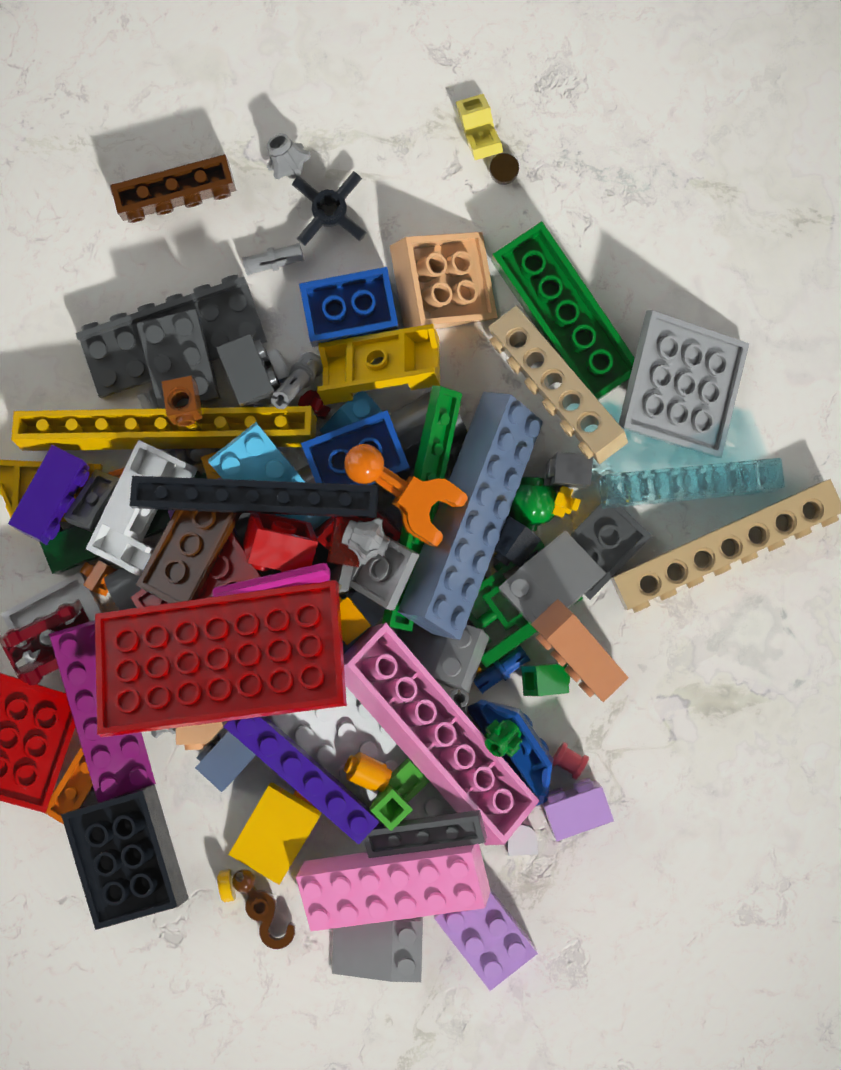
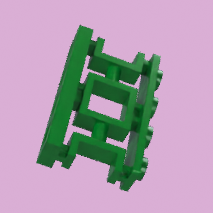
M541 540L531 554L535 551L538 553L545 547ZM499 562L494 566L497 572L488 578L484 576L479 592L487 586L491 588L488 593L482 596L490 610L477 619L471 612L468 618L474 627L482 629L484 632V628L496 619L500 621L506 631L515 624L519 627L488 651H484L481 662L485 668L537 632L520 613L507 621L491 599L500 592L499 587L507 580L503 574L516 566L511 562L508 566Z

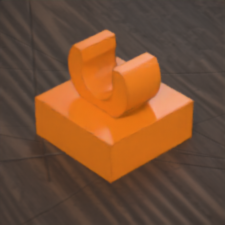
M98 560L96 565L85 562L79 572L88 577L83 586L95 593L106 596L109 591L104 577L118 569Z

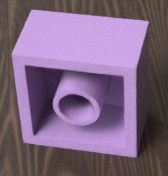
M586 778L573 783L574 788L563 791L562 788L549 791L548 801L542 804L556 841L614 821L603 788L596 780L591 781L590 778Z

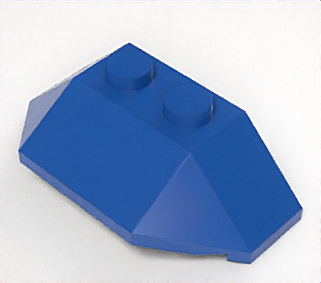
M482 699L467 706V711L483 735L487 733L486 728L494 720H497L499 723L503 720H510L519 727L522 734L520 737L522 742L519 744L521 748L512 757L506 753L502 758L539 799L540 802L536 806L547 802L553 758L549 753V747L546 742L539 738L532 728L531 719L519 708Z

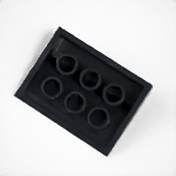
M155 785L61 814L95 930L173 909L189 900Z

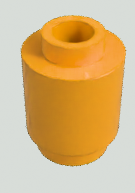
M358 752L355 756L351 755L344 766V772L347 773L346 779L372 792L376 790L384 791L392 774V770L387 768L385 763L361 752Z

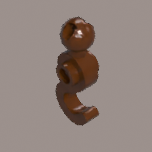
M238 870L233 875L232 884L237 891L245 893L248 897L245 904L247 915L255 921H262L259 928L262 942L272 949L287 947L294 938L295 924L293 922L288 924L283 937H273L269 932V927L276 909L274 896L268 891L256 889L255 876L250 870ZM241 872L244 878L237 877V873Z

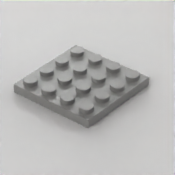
M646 310L619 425L622 429L712 457L722 458L749 343L654 310Z

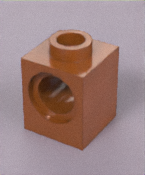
M192 376L161 381L166 415L173 425L190 426L196 420L203 419L198 385ZM183 398L189 399L188 404L184 408H176L179 400Z

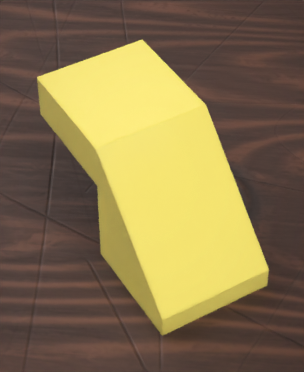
M484 94L456 101L462 127L474 160L502 153V144L494 128L491 109Z

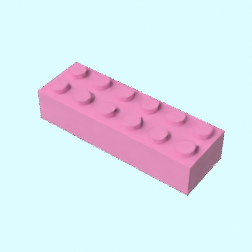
M479 844L368 858L367 852L308 860L304 861L296 875L310 931L484 909L491 892Z

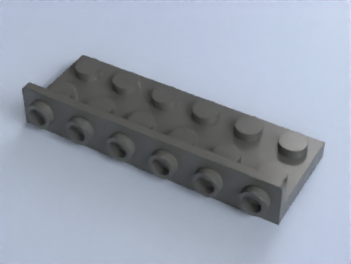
M231 275L221 280L222 284L213 287L210 284L201 285L194 288V293L186 296L175 294L165 299L166 303L157 306L154 303L145 304L138 307V312L130 315L119 313L109 318L110 321L99 325L98 322H93L82 326V331L75 334L81 343L99 398L151 382L137 323L193 309L198 310L211 361L220 358L216 347L251 334L255 341L260 339L262 344L266 343L267 339L245 277L239 278L238 275Z

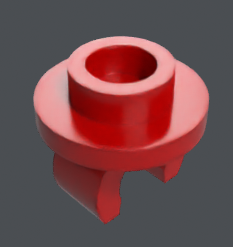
M315 390L305 392L298 402V406H311L314 414L323 419H326L331 410L330 407L323 405L321 397Z

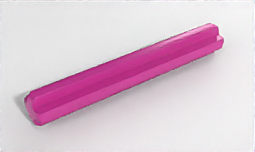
M320 563L218 586L213 589L212 597L325 582L330 580L331 572L326 563Z

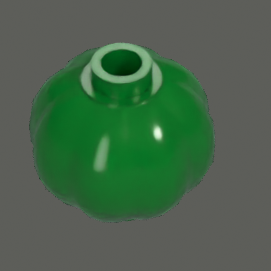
M522 476L508 516L525 525L531 531H537L538 526L550 522L555 517L552 514L555 507L554 501L557 496L555 489L552 486L544 485V478Z

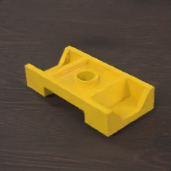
M434 324L318 343L323 365V386H317V392L324 405L352 401L353 393L403 384H408L411 391L430 388L433 385L440 386L439 336ZM375 358H384L379 364H371Z

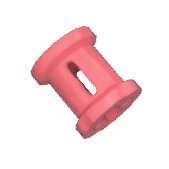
M562 742L553 756L552 766L558 765L571 773L572 778L577 780L587 765L589 757L587 755H579L569 749L567 743Z

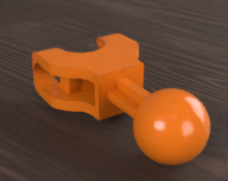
M356 445L349 450L345 457L344 468L349 478L360 484L375 482L396 497L392 504L399 508L405 530L429 546L438 547L443 539L442 532L430 521L429 513L431 507L437 501L444 502L451 507H462L468 500L466 493L446 479L438 478L421 481L413 476L408 477L405 481L384 466L381 452L372 445Z

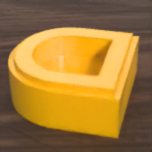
M231 869L221 870L217 875L221 900L224 903L234 901L236 893L232 884Z

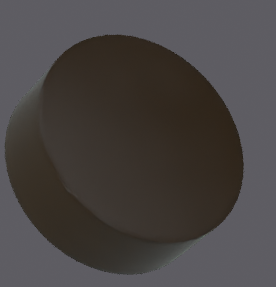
M508 153L496 155L490 163V176L498 184L506 185L512 183L517 178L519 172L517 159Z

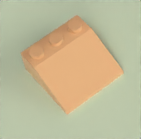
M483 232L411 236L390 245L404 328L434 324L435 329L498 318Z

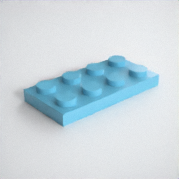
M257 422L208 459L210 465L222 479L306 482ZM274 514L310 522L313 530L330 518V516Z

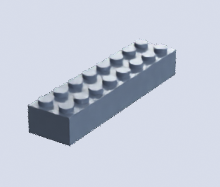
M483 392L449 478L452 484L467 494L468 500L462 507H451L440 501L432 524L442 532L443 539L438 547L429 546L424 543L397 611L433 635L457 640L461 639L496 544L499 541L504 523L509 515L517 489L520 486V481L530 459L531 452L540 433L543 421L513 395Z

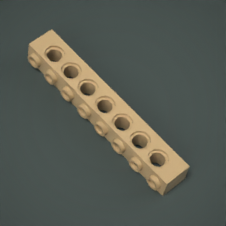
M831 479L822 481L613 576L611 581L624 609H633L634 613L651 606L649 603L651 599L659 596L661 601L678 594L676 588L686 584L688 588L694 587L704 582V575L714 572V575L717 576L731 570L730 564L737 560H741V563L744 564L759 557L757 554L759 550L767 547L770 552L785 545L784 539L792 535L795 536V539L802 538L812 533L810 527L821 523L822 527L839 521L837 515L841 514V500ZM806 503L812 504L815 508V515L812 519L806 518L803 514V506ZM779 515L785 516L788 520V528L785 531H780L776 527V518ZM752 527L758 528L762 534V538L757 544L751 542L748 536ZM726 539L731 540L735 545V551L731 556L725 555L721 549V545ZM699 551L704 552L708 556V564L704 568H699L694 562V557ZM673 563L681 568V576L675 581L670 579L667 574L668 567ZM646 575L653 578L655 582L654 589L649 593L644 592L640 587V581Z

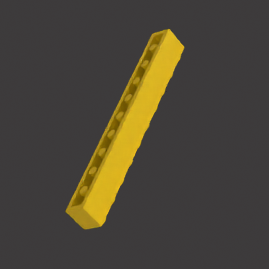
M290 406L285 409H278L276 407L201 408L203 419L196 420L190 426L182 427L171 423L166 415V409L14 411L11 440L22 451H49L51 445L62 450H130L135 448L138 440L157 449L223 448L257 422L277 447H302L301 443L316 438L317 418L311 406Z

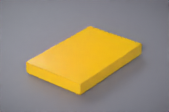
M270 782L228 855L280 885L322 812L275 783Z

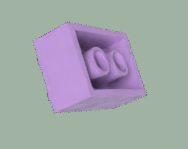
M490 888L491 892L484 909L434 915V919L491 991L538 953L535 945Z

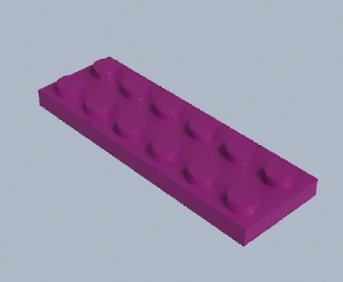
M95 620L50 633L49 637L98 803L156 784L142 732L108 737L97 735Z

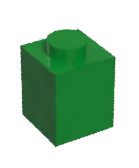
M559 663L521 666L523 696H547L569 693L570 676L564 670L567 664L563 667Z

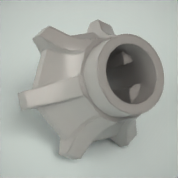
M278 134L267 143L270 156L267 168L269 171L274 170L273 176L275 179H280L283 176H288L290 179L297 178L303 172L302 166L304 162L311 157L309 151L303 150L304 146L302 143H294L286 134Z
M376 518L368 522L350 520L346 527L341 543L348 545V548L355 552L359 562L363 565L378 554L384 556L388 548L390 539L385 537L382 528L383 519Z

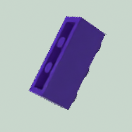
M51 445L8 524L17 531L47 545L49 540H53L60 530L59 522L74 502V495L78 488L83 487L87 482L90 467L84 460Z

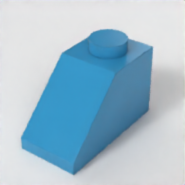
M361 391L353 396L352 401H347L319 431L324 435L381 413L382 410L366 391Z

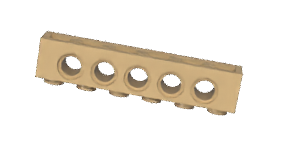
M517 305L488 326L492 338L489 340L499 354L504 351L509 357L507 363L516 374L521 372L526 377L524 383L534 395L539 393L543 397L542 404L551 416L555 414L559 416L562 420L559 424L570 438L575 435L580 441L578 447L587 459L593 457L598 464H601L628 443L622 427ZM518 342H526L522 347H514ZM543 362V365L539 368H531L534 363ZM553 383H562L557 389H549V386ZM570 404H580L575 410H566ZM594 424L598 426L593 432L584 431L589 425Z

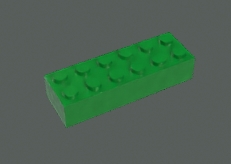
M542 221L492 254L491 262L537 330L598 401L630 379L635 357Z

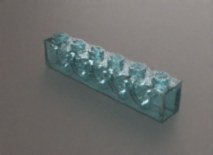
M781 458L605 474L599 479L602 509L773 493L785 488Z

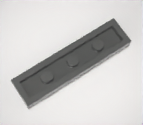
M476 810L402 820L392 831L383 823H380L366 836L364 844L368 858L483 844L486 842L487 835L481 812Z

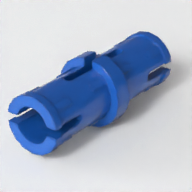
M519 645L515 650L499 661H495L492 666L477 675L473 682L479 691L484 694L485 691L502 679L508 680L512 672L531 660Z

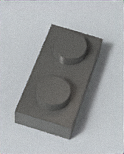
M95 469L64 515L66 521L92 532L99 522L119 478Z

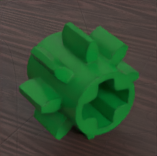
M494 720L486 728L487 733L484 735L486 738L485 746L494 756L503 757L507 753L508 756L512 757L521 748L519 744L522 742L520 738L522 734L519 727L512 721L503 720L499 723L497 720Z

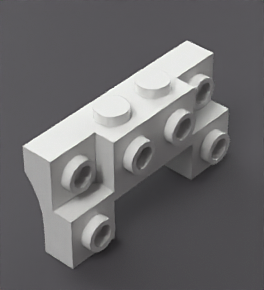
M138 440L86 549L140 576L154 551V548L142 541L158 509H137L129 506L132 476L192 478L195 476L198 468Z

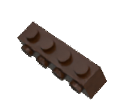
M226 154L110 185L117 214L123 221L128 220V223L140 222L145 219V215L153 213L166 215L172 213L175 207L185 205L186 208L196 207L203 203L202 200L212 197L214 200L225 199L231 196V192L237 191Z

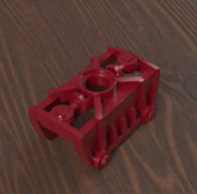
M77 599L72 604L60 605L55 612L22 628L9 629L3 636H0V644L17 677L29 685H36L41 682L43 676L59 669L52 644H43L40 641L41 633L46 630L57 632L90 622L80 600ZM74 618L72 623L66 625V621ZM25 640H26V642H27L26 645H23V646H19V645H18V644L22 643V642L25 641ZM28 650L32 653L38 651L34 661L18 668L16 662L23 657L24 652Z

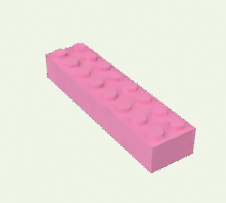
M383 623L369 627L343 655L345 685L457 813L480 810L487 835L484 844L504 845L540 802L539 799L502 757L494 756L485 746L486 738L389 625Z

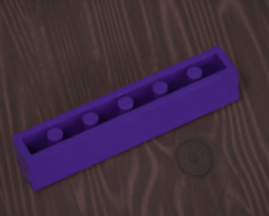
M266 716L222 722L226 730L358 845L379 824L378 818L364 802Z

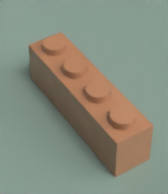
M558 599L531 624L539 633L535 637L547 651L553 648L550 655L562 667L565 664L568 665L564 670L576 683L581 680L578 686L590 698L595 694L604 702L629 678L579 619Z

